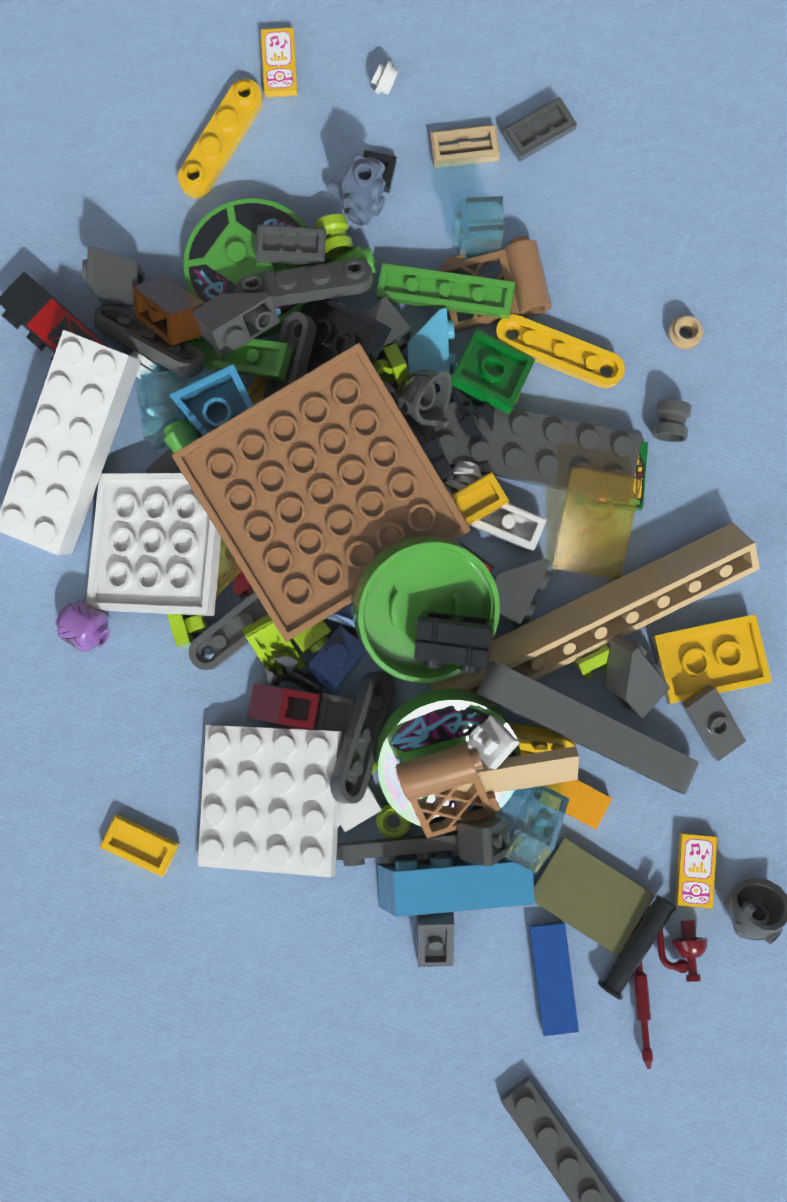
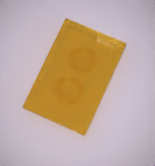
M571 466L551 564L552 569L610 579H619L621 577L642 482L640 477Z

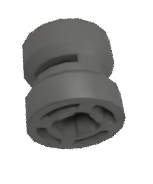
M675 399L658 401L656 414L658 415L659 422L654 425L652 436L667 442L686 441L688 428L685 423L691 414V404Z

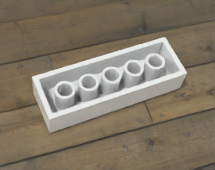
M63 330L0 510L1 533L56 555L73 553L142 360Z

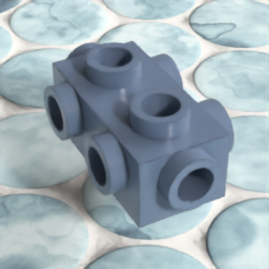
M358 154L343 182L330 180L327 185V192L343 197L344 214L353 223L364 226L369 224L374 215L378 216L384 206L386 198L383 196V190L386 183L382 179V174L385 166L375 158L368 157L366 159Z

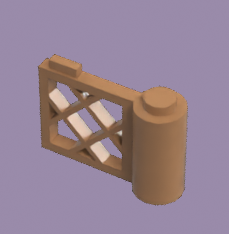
M528 236L512 239L509 242V246L503 250L466 260L462 254L444 259L445 265L439 266V270L442 272L456 273L462 271L470 276L483 277L480 273L484 266L499 261L502 272L497 279L512 281L516 284L511 314L531 317L542 314L552 307L536 240L529 239ZM449 311L451 320H454V333L498 322L502 319L475 314L471 319L458 322L456 311Z
M468 742L396 764L397 777L406 800H409L427 839L457 830V826L461 822L480 823L496 818L494 812L500 810L495 793L487 794L478 770L484 769L478 748L470 749ZM474 782L468 792L456 790L459 786ZM430 795L438 796L433 803L419 800ZM448 799L460 801L455 808L443 806ZM470 804L484 807L471 812L465 811ZM435 815L447 817L445 820L430 824Z

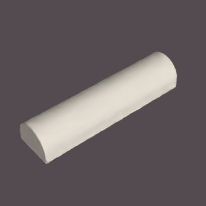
M452 479L443 483L450 495L466 487V485ZM508 503L470 526L533 552L547 519Z

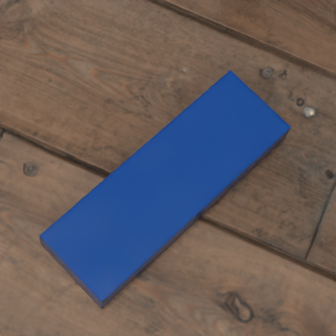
M565 922L529 925L543 1036L579 1032Z

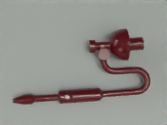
M681 920L682 937L671 940L676 953L683 958H687V960L679 959L675 963L668 961L665 955L663 929L657 937L658 956L660 962L666 968L678 971L679 973H686L688 971L686 981L698 982L701 981V976L697 973L696 958L701 957L705 953L708 938L696 936L695 920ZM641 962L633 974L637 1020L641 1021L642 1060L647 1069H651L653 1052L650 1048L648 1021L651 1020L647 974L643 972V964Z

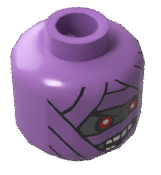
M76 601L73 604L68 603L61 609L56 618L55 624L58 636L64 642L82 652L90 651L96 646H103L109 638L108 616L86 601Z

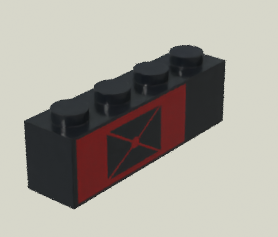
M23 272L0 296V306L5 310L1 316L15 329L22 325L30 332L26 338L40 351L46 347L55 355L63 330L109 347L26 272Z

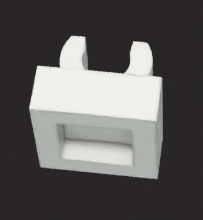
M491 715L482 725H478L469 735L470 739L467 741L471 748H478L481 759L492 769H497L520 743L497 717Z

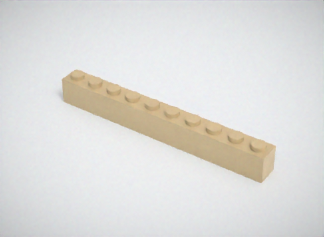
M732 522L493 640L490 662L494 661L533 680L541 678L609 644L615 635L621 638L759 570L755 542ZM481 668V671L478 673L462 672L450 679L427 684L431 691L460 689L476 693L487 669Z

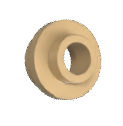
M680 316L670 325L668 336L675 347L688 350L697 346L701 341L703 328L696 318ZM680 330H687L690 333V338H683L680 335Z

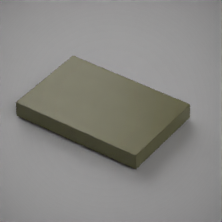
M562 837L534 883L536 904L617 956L621 953L655 896L565 837Z

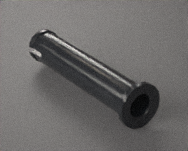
M658 894L603 980L599 979L597 982L602 989L619 1000H622V991L672 913L677 909L675 905Z

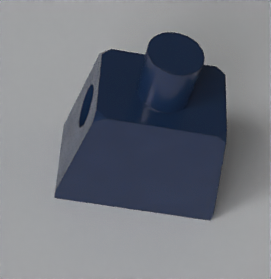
M341 624L308 665L307 674L317 680L332 694L336 693L367 654V650L361 643L356 629Z

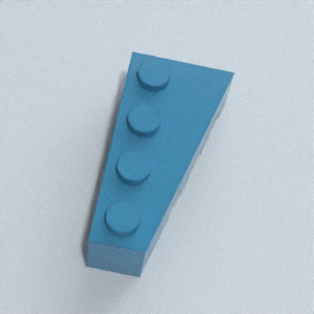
M234 364L169 394L171 399L203 436L254 406Z
M510 852L493 866H482L465 860H452L451 857L431 858L430 862L399 860L393 864H377L379 907L395 917L535 904L532 860L520 857V852Z

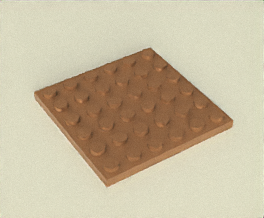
M360 343L171 455L285 643L352 603L357 584L364 570L386 548L399 541L418 536H434L455 541L471 531Z

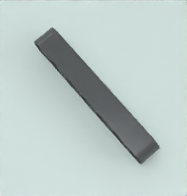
M494 661L490 662L476 692L478 696L684 795H686L699 765L697 760Z

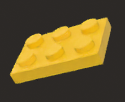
M756 614L652 636L658 666L664 672L661 677L670 687L665 693L667 704L686 701L709 684L715 687L718 693L772 682Z

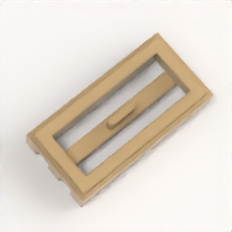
M496 124L430 132L434 169L495 162L500 159ZM485 137H490L491 139L477 142L464 141L459 142V144L439 146V143Z

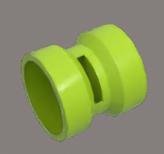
M330 214L315 222V228L326 229L325 260L331 261L354 248L352 238L347 236L349 228L345 215Z

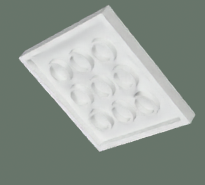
M101 473L98 481L86 597L88 604L101 611L214 616L221 536L182 473Z
M206 725L198 866L319 877L336 876L339 802L331 794L330 780L342 745V731Z

